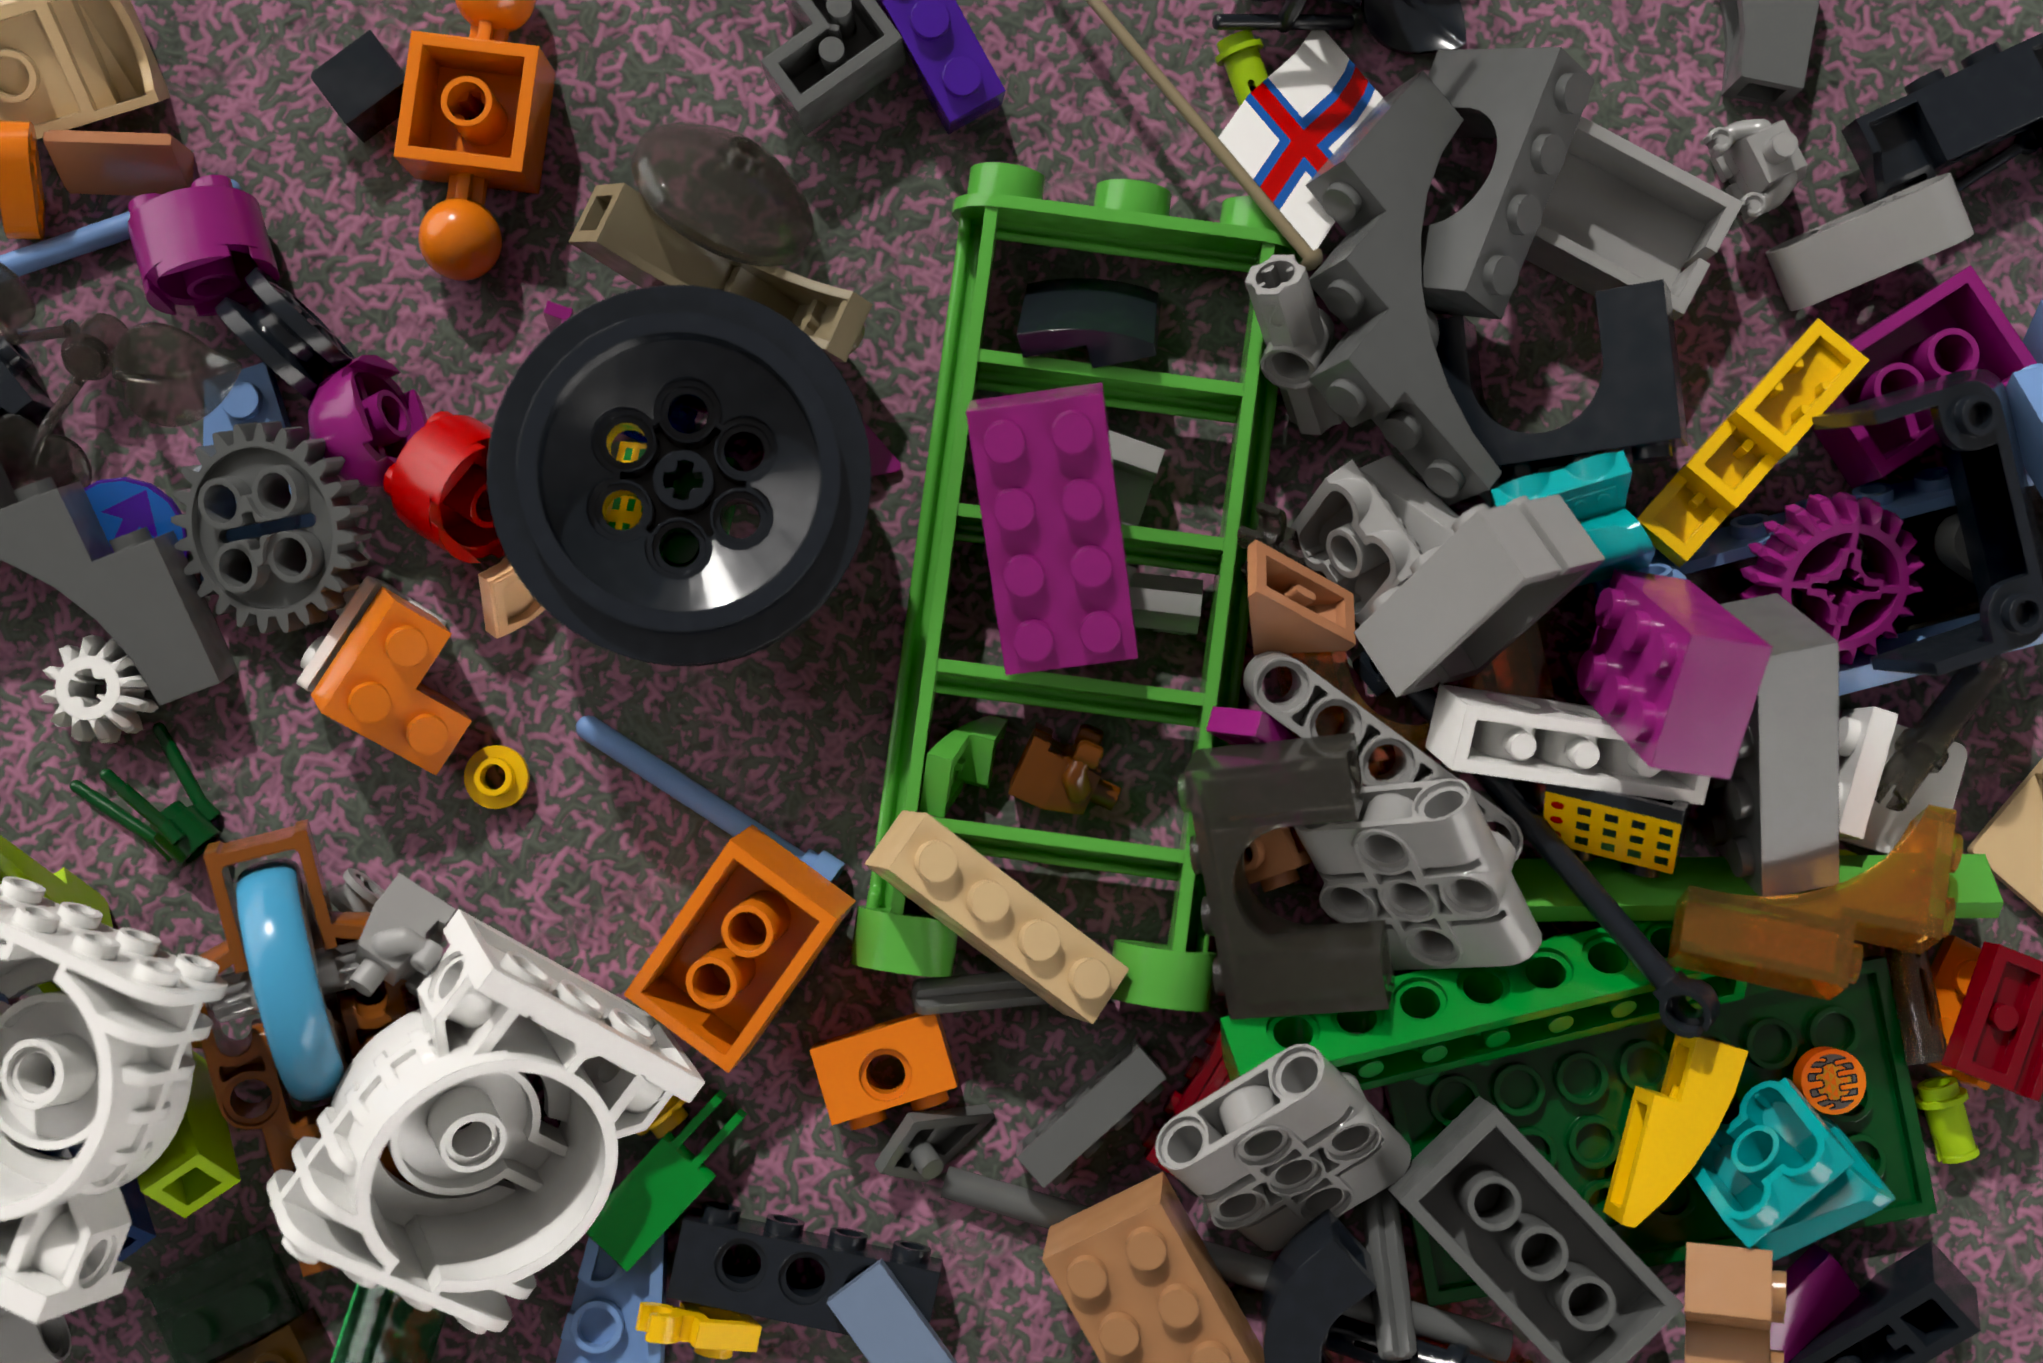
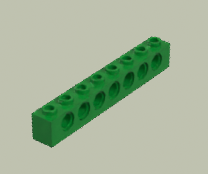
M1731 920L1633 921L1676 972L1682 970L1688 978L1703 980L1710 984L1716 991L1720 1004L1744 999L1753 958ZM1601 927L1576 934L1563 933L1554 935L1546 941H1542L1537 952L1519 964L1496 967L1423 969L1390 978L1376 977L1366 980L1360 985L1327 993L1313 992L1297 1000L1263 1008H1245L1234 1015L1221 1017L1220 1028L1222 1057L1230 1081L1239 1078L1288 1047L1296 1044H1308L1317 1048L1338 1071L1349 1072L1356 1076L1362 1091L1642 1024L1661 1019L1659 1014V1001L1652 994L1656 989ZM1686 996L1687 1002L1692 1007L1702 1009L1696 1000ZM1351 1032H1360L1363 1034H1353Z

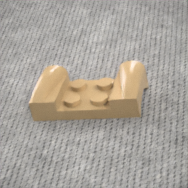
M18 0L0 6V120L32 122L36 138L41 139L43 138V132H48V130H70L171 98L131 0Z

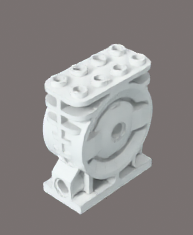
M7 876L3 878L0 885V992L8 998H17L37 985L49 981H54L64 990L32 995L12 1006L0 1001V1307L35 1324H39L122 1293L132 1267L118 1261V1257L132 1221L120 1187L146 1171L160 1157L176 1134L187 1108L192 1086V1075L196 1062L193 1060L191 1042L208 1038L213 1026V1021L207 1015L200 1012L202 1004L223 999L228 982L217 975L220 967L208 959L191 954L172 955L159 949L161 940L150 933L132 928L114 929L101 923L103 914L96 909L73 902L58 904L43 897L46 889L40 884L18 877ZM52 1063L55 1069V1078L52 1074ZM84 1143L77 1157L72 1158L48 1156L31 1149L57 1150Z
M458 909L442 930L450 943L449 948L430 975L425 978L417 989L420 1008L391 1023L373 1037L355 1056L336 1088L331 1107H326L317 1118V1124L322 1135L321 1139L313 1137L301 1138L292 1149V1158L296 1172L289 1170L276 1171L267 1182V1192L270 1198V1207L274 1211L278 1226L284 1235L282 1244L297 1259L308 1264H316L319 1260L342 1269L352 1281L363 1287L375 1288L378 1284L399 1293L407 1303L416 1309L429 1312L433 1308L454 1316L468 1330L477 1334H485L487 1330L502 1332L513 1318L505 1295L519 1300L527 1299L537 1286L533 1274L567 1252L591 1227L608 1199L614 1183L618 1164V1139L647 1130L673 1095L690 1104L705 1084V1081L668 1028L647 1012ZM525 1073H533L540 1076L544 1089V1111L548 1117L561 1121L559 1128L541 1120L539 1099ZM472 1122L468 1127L458 1130L462 1125ZM386 1144L397 1169L414 1186L399 1180L385 1168L379 1157Z

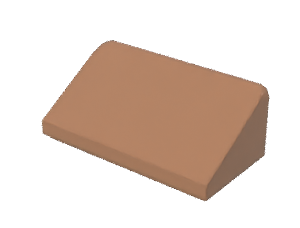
M48 130V132H43L44 145L64 187L71 194L131 196L147 193L164 194L191 187L193 183L194 153L171 134Z

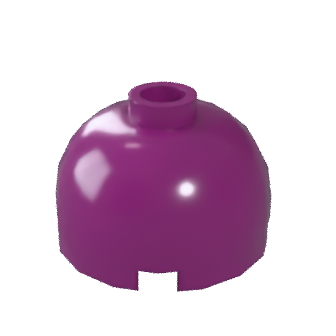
M361 355L340 369L330 373L318 385L308 410L309 440L323 438L326 441L323 459L343 456L345 463L338 475L345 480L358 479L359 486L366 487L383 486L384 475L387 469L396 463L403 447L417 431L425 426L428 420L420 397L415 389L403 393L398 384L392 379V377L401 372L392 363L377 355Z

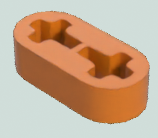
M0 120V208L4 232L8 239L43 240L45 236V199L36 132L32 122Z

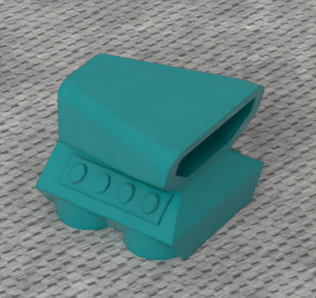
M1624 451L1591 456L1574 462L1565 468L1524 476L1491 490V508L1506 505L1520 496H1527L1529 500L1557 494L1562 497L1605 557V560L1575 587L1612 578L1614 568L1633 571L1649 567L1655 553L1654 545L1640 522L1625 508L1632 470Z
M1785 1077L1779 1082L1769 1080L1752 1087L1743 1097L1739 1116L1729 1124L1720 1123L1717 1132L1690 1171L1726 1225L1748 1248L1755 1245L1762 1250H1772L1773 1261L1779 1260L1884 1209L1895 1200L1893 1193L1838 1125L1824 1115L1817 1113L1793 1082Z

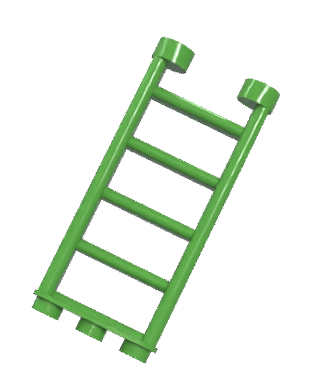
M1001 162L975 164L970 168L967 194L956 197L952 206L951 215L959 222L875 848L902 810L919 812L936 693L1195 727L1180 849L936 816L932 817L983 856L1175 881L1168 944L1125 939L1114 940L1112 956L1128 967L1129 971L1111 996V999L1162 1009L1208 1012L1211 1004L1217 953L1208 951L1209 933L1220 853L1213 828L1223 825L1233 746L1206 732L1213 706L1238 709L1250 616L1247 546L1255 540L1259 541L1278 394V386L1265 378L1261 371L1260 361L1266 345L1251 299L1249 301L1239 383L1109 365L1092 368L1091 363L1040 356L1023 358L1022 354L982 349L997 240L1249 273L1252 266L1265 262L1272 255H1294L1298 264L1303 259L1250 196H1236L1225 199L1222 202L1220 222L1169 216L1171 192L1162 186L1132 179L1101 181L1096 185L1094 206L1043 200L1046 178L1043 174L1031 168ZM1103 382L1105 405L1107 407L1234 423L1220 537L1122 524L1127 563L1215 575L1200 693L1040 671L1005 675V669L1002 666L941 658L956 541L986 544L980 505L962 503L970 443L966 410L970 401L976 399L977 390L1022 394ZM871 871L866 906H857L850 963L863 968L898 974L928 977L953 976L958 935L928 912L907 910L908 897L874 871Z

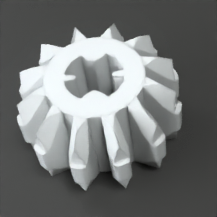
M89 635L83 637L81 649L71 645L58 648L64 667L49 666L43 670L49 679L56 680L55 689L48 690L40 696L45 703L59 704L50 722H53L57 727L71 726V737L75 740L89 742L96 736L101 743L108 744L120 741L121 731L136 734L144 730L136 711L154 713L159 707L153 700L144 698L145 690H150L140 675L134 662L113 638L106 643L101 636ZM102 680H105L107 692L106 694H97L99 699H96L94 694L95 685H104Z

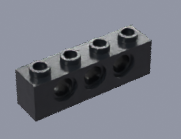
M716 1201L704 1202L702 1209L692 1207L683 1219L667 1298L849 1335L828 1306L827 1300L859 1273L865 1271L882 1258L930 1324L942 1259L930 1257L931 1248L926 1245L904 1240L894 1241L892 1249L867 1244V1234L841 1227L830 1228L829 1236L804 1231V1221L779 1214L767 1215L766 1222L740 1217L741 1208ZM737 1244H747L753 1247L760 1256L761 1267L752 1272L738 1270L730 1261L729 1248ZM802 1257H810L817 1260L824 1269L825 1279L815 1285H806L799 1282L793 1275L792 1262Z

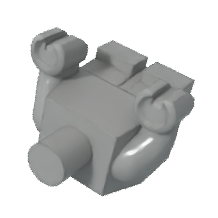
M1766 119L1736 121L1726 127L1714 128L1703 138L1705 146L1709 149L1710 161L1722 183L1726 181L1730 183L1725 189L1727 194L1744 202L1738 213H1742L1741 217L1745 223L1753 222L1763 213L1780 206L1795 188L1796 184L1805 178L1808 164L1798 147L1797 137L1791 133L1785 120L1773 124Z
M399 873L373 906L357 944L355 962L360 965L348 979L349 984L363 995L371 996L383 980L394 986L400 979H404L407 981L405 983L406 989L418 998L417 989L425 978L430 975L442 957L443 949L440 945L446 939L442 930L454 916L456 909Z

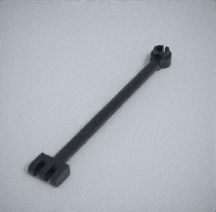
M1366 651L1361 652L1352 661L1356 673L1377 697L1390 689ZM1428 688L1404 695L1430 725L1437 698L1435 690ZM1471 773L1503 812L1519 825L1522 834L1656 989L1652 994L1659 1001V1014L1669 1031L1685 1038L1699 1037L1704 1030L1707 1032L1720 1014V1002L1713 987L1703 980L1688 978L1682 970L1676 972L1510 778ZM1686 996L1696 1000L1702 1009L1692 1007L1687 1002Z

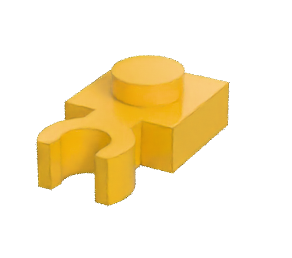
M640 1302L635 1329L646 1332L645 1340L647 1342L657 1344L689 1342L694 1347V1352L698 1355L712 1359L732 1358L733 1351L757 1352L762 1326L748 1314L695 1303L680 1302L679 1307H674L663 1303Z

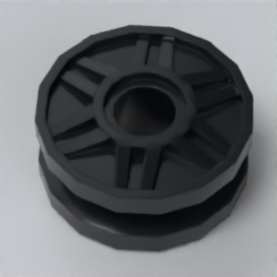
M255 267L245 277V280L262 305L253 312L240 302L225 297L215 307V311L238 338L266 365L311 401L318 385L323 381L322 377L314 369L322 360L337 370L356 357L308 307L265 271Z

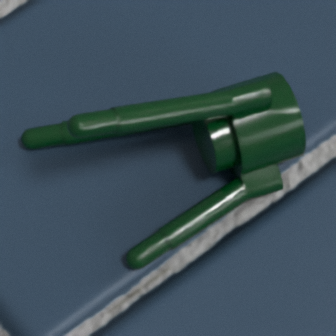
M158 722L153 725L152 730L193 805L186 807L180 800H177L160 812L112 770L107 768L101 770L99 774L101 780L150 823L148 826L79 780H73L70 783V789L86 800L87 803L153 846L168 862L173 860L180 868H184L205 852L209 843L215 842L220 837L221 832L212 822L221 815V812L206 798L163 723Z

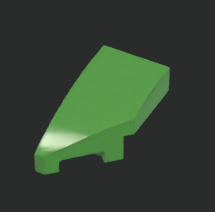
M992 715L979 718L955 729L933 746L926 757L919 812L944 818L961 793L964 783L986 789L989 788L993 775L992 770L996 746L1001 738L1004 739L1008 719Z

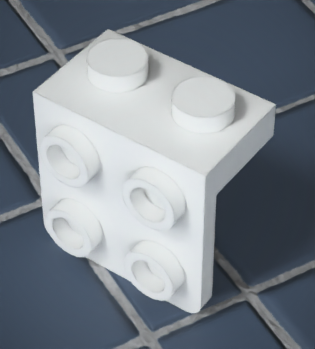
M1872 706L1843 710L1839 720V840L1886 855L1940 854L1967 760L1965 747L1954 741L1898 725L1896 723L1899 714Z

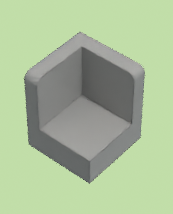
M1109 430L1121 524L1138 526L1165 449Z

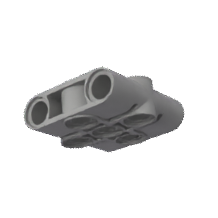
M1439 779L1327 790L1307 797L1293 811L1291 823L1324 882L1319 896L1321 907L1330 917L1348 925L1369 965L1376 970L1396 971L1509 966L1529 959L1540 947L1542 933L1511 872L1516 859L1515 848L1503 835L1490 830L1466 782L1460 779Z
M1296 1044L1286 1048L1179 1113L1162 1127L1155 1144L1156 1157L1161 1165L1205 1202L1215 1226L1221 1229H1237L1254 1245L1264 1251L1283 1249L1297 1232L1326 1209H1329L1338 1218L1348 1210L1393 1185L1405 1175L1410 1166L1412 1156L1410 1145L1404 1137L1367 1101L1356 1076L1349 1072L1338 1071L1317 1048L1308 1044Z

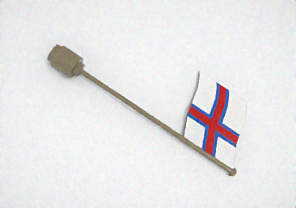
M1085 0L1303 259L1300 265L1305 266L1307 271L1317 269L1323 261V253L1319 246L1334 225L1335 220L1328 215L1321 203L1305 185L1383 99L1372 84L1325 30H1310L1309 35L1297 52L1246 97L1220 136L1217 137L1102 0Z

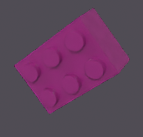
M1970 265L1936 284L1848 341L1849 344L1870 361L1824 413L1964 370L1985 369L1991 371L2001 379L2006 388L2012 372L2020 371L2029 365L2037 364V362ZM1930 408L1876 425L1815 430L1814 425L1811 426L1852 489L1883 478L1940 441L1934 428Z
M1614 568L1609 588H1605L1601 592L1596 604L1595 619L1597 628L1591 649L1582 655L1578 665V692L1650 768L1730 779L1773 647L1690 580Z

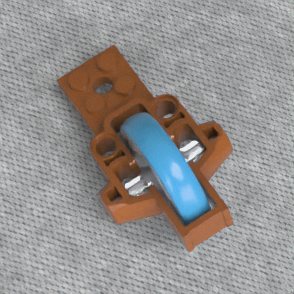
M309 819L298 821L291 827L227 843L221 841L209 843L203 854L226 940L202 953L199 957L216 963L220 967L217 975L232 965L235 972L220 976L228 982L223 999L202 1004L200 1012L207 1015L213 1021V1026L208 1038L191 1042L192 1049H203L219 1110L224 1119L232 1126L244 1130L262 1128L274 1173L278 1170L296 1172L292 1158V1149L303 1137L321 1139L322 1135L317 1124V1118L326 1107H331V1104L306 1111H296L291 1105L289 1094L293 1099L299 1101H318L334 1096L344 1072L351 1063L349 1043L353 1058H355L361 1049L379 1032L410 1013L405 993L408 992L405 987L407 981L404 979H400L394 986L384 981L387 992L385 997L376 1003L363 1002L354 992L341 996L339 1005L336 992L353 988L349 984L348 979L360 965L355 962L357 944L371 912H340L332 910ZM288 850H296L299 853L303 871L296 861L287 858H274L254 863L239 874L235 894L228 865ZM338 938L356 939L338 945ZM260 1013L261 1018L252 1021L250 1034L244 1039L235 1040L229 1038L221 1029L220 1022L223 1023ZM256 1079L264 1082L272 1093L261 1102L249 1103L241 1100L236 1095L234 1087L244 1080ZM386 1144L379 1159L392 1175L404 1183L414 1186L401 1175ZM298 1259L303 1277L335 1268V1266L320 1260L316 1264H308Z

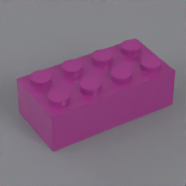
M1103 382L971 400L966 410L1005 675L1137 659V636Z

